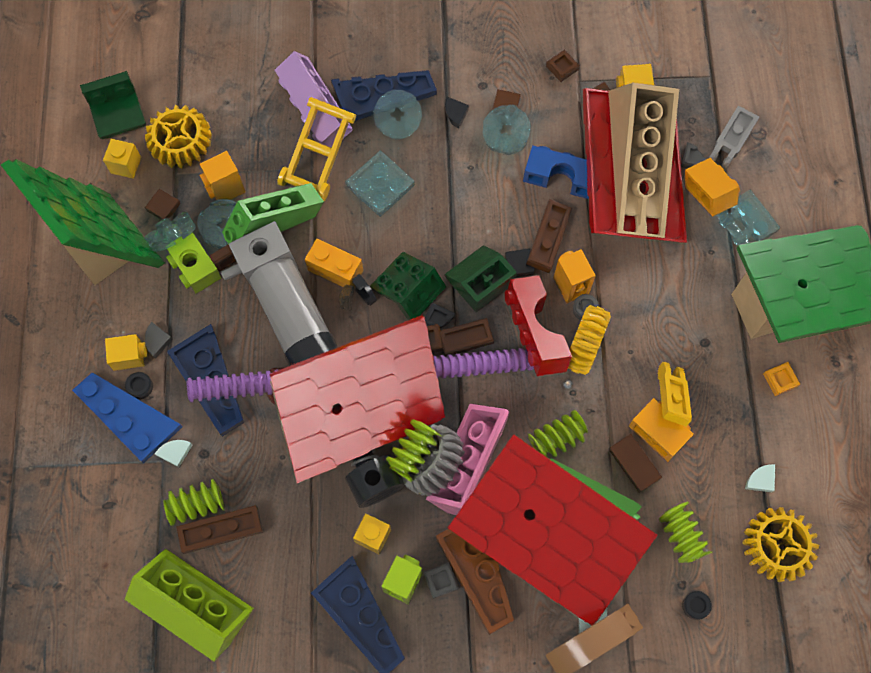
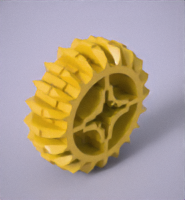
M175 104L173 110L165 107L164 113L157 111V119L150 118L151 125L146 126V146L151 152L152 157L155 160L158 159L162 165L167 163L169 167L173 168L177 164L182 169L183 163L192 166V160L195 159L200 162V154L207 155L206 148L211 147L210 139L212 138V133L209 129L210 125L205 120L202 113L198 114L195 108L189 110L184 105L182 109H179V106ZM193 127L197 130L194 139L190 136ZM163 134L167 137L165 139L166 143L164 144V146L161 145V138Z
M589 305L586 307L570 347L572 358L568 369L572 372L583 375L589 373L610 321V312L598 306Z
M779 507L776 513L772 508L766 510V515L760 512L756 515L757 520L752 519L749 521L751 528H747L744 531L750 537L743 540L744 545L750 546V549L744 551V555H752L754 558L750 560L749 565L758 564L757 573L762 574L767 571L766 576L769 580L773 579L775 575L778 582L785 581V578L789 581L796 580V575L803 577L805 576V570L813 568L810 561H815L818 558L812 552L819 549L818 544L812 543V540L817 538L818 534H810L808 530L811 529L812 524L803 525L804 516L800 515L795 519V512L792 509L786 514L783 507ZM768 524L782 525L776 534L763 533L764 528ZM792 531L796 535L799 544L794 541ZM779 539L782 540V544L785 545V548L782 550L778 547L780 544L777 545L776 541ZM762 545L769 550V558L765 555ZM785 555L798 556L792 566L779 565L780 560H783Z

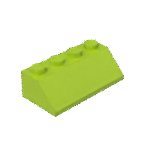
M164 549L132 577L124 599L212 661H215L229 647L254 609L167 549Z

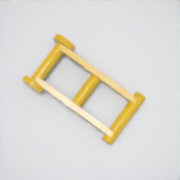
M310 97L307 106L311 108L289 167H283L280 171L277 184L284 187L288 183L297 187L312 183L294 175L304 148L328 157L318 185L312 183L320 197L325 201L330 191V184L326 182L348 124L354 123L356 114ZM317 111L342 120L332 148L308 139Z

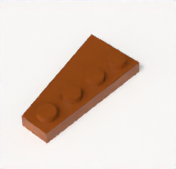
M450 529L436 535L435 538L488 634L490 635L513 622L514 618L505 586L502 582L498 562Z

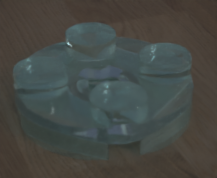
M404 90L386 92L378 99L373 110L375 126L382 134L391 139L409 137L418 129L422 119L419 102L413 94ZM395 108H399L404 113L400 121H396L395 117H391V113L395 111Z
M503 105L488 113L483 121V138L491 150L511 155L521 151L526 146L530 137L531 124L529 118L522 110L518 109L515 105ZM503 125L513 127L511 135L508 136L506 133H500Z
M229 199L215 200L210 203V206L205 211L202 210L200 212L197 222L198 230L207 245L223 248L229 244L224 238L223 229L217 226V224L221 223L222 219L228 221L236 202Z
M183 212L172 221L166 218L155 225L157 230L147 234L144 239L153 251H162L175 245L174 240L180 236L183 239L189 236L196 226L188 212Z

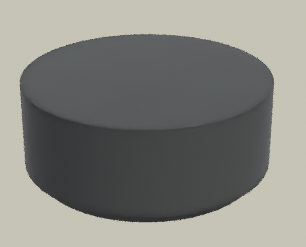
M589 294L578 296L573 304L574 315L581 320L586 307L589 305L599 307L597 299Z

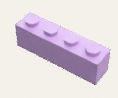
M294 51L275 69L279 77L278 82L290 94L291 97L289 99L301 112V119L304 123L311 108L307 106L310 97L339 108L307 56ZM317 111L311 127L312 137L316 142L332 148L342 120ZM350 123L348 124L343 139L351 131H353V128L351 127Z

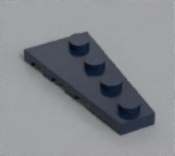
M429 70L398 73L397 76L386 77L385 74L375 75L376 78L361 79V77H351V80L346 81L331 79L341 109L356 114L355 121L437 95V89Z
M212 324L167 351L186 382L188 378L197 380V377L205 379V376L214 378V375H218V378H222L226 374L229 377ZM229 396V399L220 397V400H216V397L211 398V401L203 398V401L200 402L222 437L244 423L237 398H233V396Z
M351 556L316 587L311 594L379 673H391L405 660V657L353 556Z

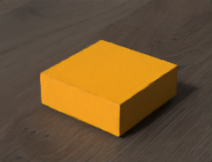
M789 362L763 373L774 396H778L801 385Z

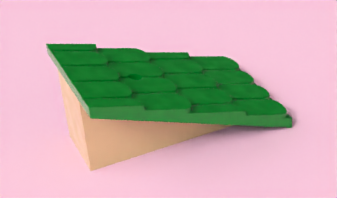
M8 159L1 164V167L94 285H97L129 261L155 268H160L165 264L164 260L158 255L147 239L143 237V234L118 203L115 202L110 193L92 184L86 186L70 177L67 179L62 178L42 167L36 169L18 159L14 161Z
M855 225L835 230L829 229L773 240L771 238L738 245L736 248L746 269V274L731 295L751 339L774 332L778 343L871 324V244L869 236L862 226Z

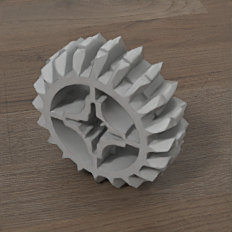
M435 424L430 426L441 436H433L437 442L436 446L427 445L431 451L430 455L421 454L425 463H415L419 470L418 474L408 473L413 481L410 482L402 476L406 487L422 496L427 495L430 497L433 493L438 494L441 488L446 489L447 483L453 481L454 474L459 472L458 466L463 463L461 457L465 453L462 449L464 443L456 432L441 424L439 426Z

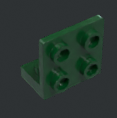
M127 71L80 85L82 94L89 104L95 127L101 140L146 126L134 84Z
M402 252L378 276L370 287L373 291L395 302L405 317L411 320L420 316L446 288V285L435 267Z

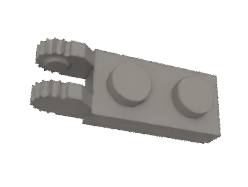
M738 106L716 141L715 148L709 158L715 162L720 150L728 153L729 155L721 164L724 171H726L732 159L739 153L757 123L759 116Z

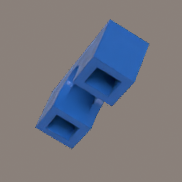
M532 145L523 182L547 188L548 181L553 175L564 174L572 182L570 194L589 199V196H587V159L575 157L568 152H556L545 146L537 147Z

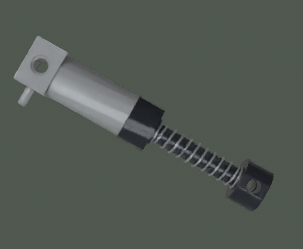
M275 221L229 243L238 264L223 270L221 274L224 280H228L243 273L266 314L289 366L338 348ZM373 449L365 455L352 459L353 463L351 466H356V468L345 479L359 508L374 505L394 495L405 486L402 476L389 468L390 465L386 458L387 456L392 457L391 455L379 457L373 454L375 451ZM376 477L381 478L377 485L370 486L372 479Z

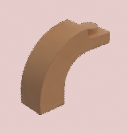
M626 604L545 656L556 673H573L643 629V626L629 604Z

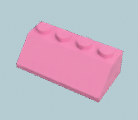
M469 404L457 430V435L464 443L462 449L465 451L461 457L463 463L458 466L459 472L454 474L453 481L447 483L446 489L441 488L438 494L433 493L430 497L427 496L426 500L446 513L458 514L484 475L509 416L507 409Z

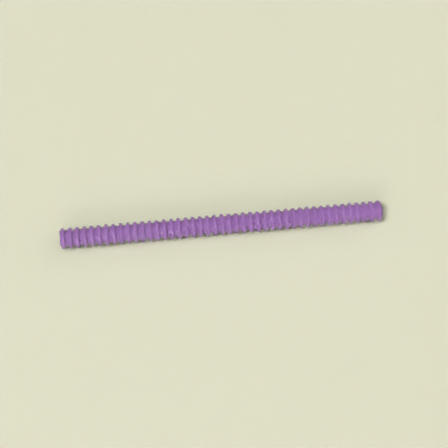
M519 348L517 351L511 349L510 352L507 349L502 350V352L496 350L494 353L487 351L486 354L482 351L478 355L472 352L471 355L464 353L463 356L455 354V357L451 354H448L447 357L440 355L439 358L433 356L437 379L439 376L445 379L446 376L453 378L455 375L462 377L464 374L467 377L471 373L477 376L478 373L485 375L486 372L493 374L496 371L499 374L502 371L505 373L510 372V370L517 372L518 369L525 371L526 368L531 371L534 368L529 365L527 349L524 350L523 348ZM258 371L255 375H253V372H249V375L240 373V376L231 374V377H227L224 374L222 378H218V375H214V378L205 376V379L197 377V380L188 378V400L194 402V399H198L201 402L203 398H207V401H211V398L216 397V400H220V397L229 399V396H233V398H237L238 395L246 397V394L254 397L257 393H259V396H263V393L272 395L270 371H266V374Z

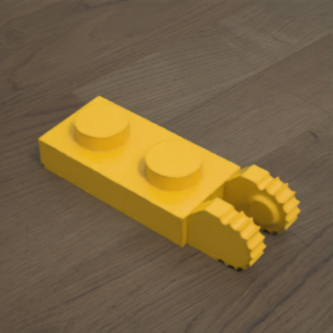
M662 362L659 365L657 374L660 383L663 419L687 426L692 420L688 381H686L684 369L676 367L671 375L670 364Z

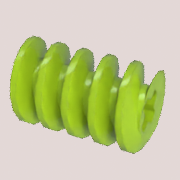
M572 410L570 417L563 415L561 422L555 419L552 421V427L549 424H545L543 432L540 429H535L534 437L528 433V438L534 449L546 457L549 452L555 458L557 457L556 448L565 453L566 443L572 448L576 447L575 438L584 443V434L588 433V430L580 414L576 410Z
M413 419L410 423L415 430L405 429L404 431L409 439L399 438L398 440L403 448L393 447L392 451L396 458L389 456L386 458L390 465L389 468L410 482L413 479L408 473L418 474L419 470L415 463H425L421 454L430 455L431 451L427 445L436 446L437 442L433 436H441L426 424Z
M211 479L210 488H207L204 482H200L199 491L193 485H190L189 493L186 494L181 487L179 488L178 497H175L173 492L169 491L168 499H164V510L171 526L176 524L177 518L181 523L186 522L187 514L192 520L197 518L198 512L201 516L205 517L208 514V508L213 514L218 512L219 505L225 511L221 490L214 479Z
M689 502L679 504L665 511L659 518L661 523L669 522L663 529L664 532L674 533L669 537L668 541L670 543L678 542V545L673 549L674 553L683 552V555L678 559L679 563H690L713 553L712 551H703L708 541H698V538L703 534V531L693 530L698 521L688 520L694 512L683 510Z

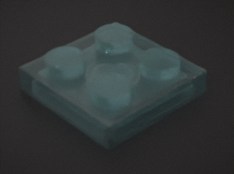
M381 150L345 181L346 186L379 217L415 186V181Z

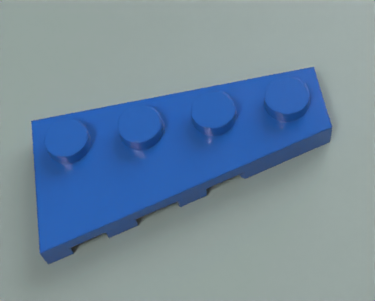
M94 373L88 375L73 389V392L143 464L183 427L178 422Z

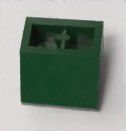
M483 245L445 273L444 276L477 313L508 289L510 279H516L517 272L500 253Z

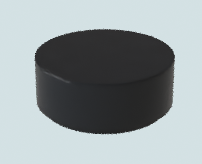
M135 372L127 378L125 389L133 397L144 399L151 394L153 382L147 374Z
M693 591L684 597L682 608L686 616L693 620H700L710 614L712 603L705 593Z

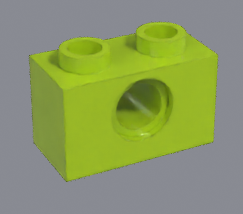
M192 231L165 246L169 252L166 258L173 269L178 267L182 272L179 278L186 289L191 287L195 294L221 279L217 268ZM190 261H197L196 264L191 267L186 266L187 263Z
M404 555L403 558L396 556L381 586L383 592L409 604L423 575L419 561L408 555Z

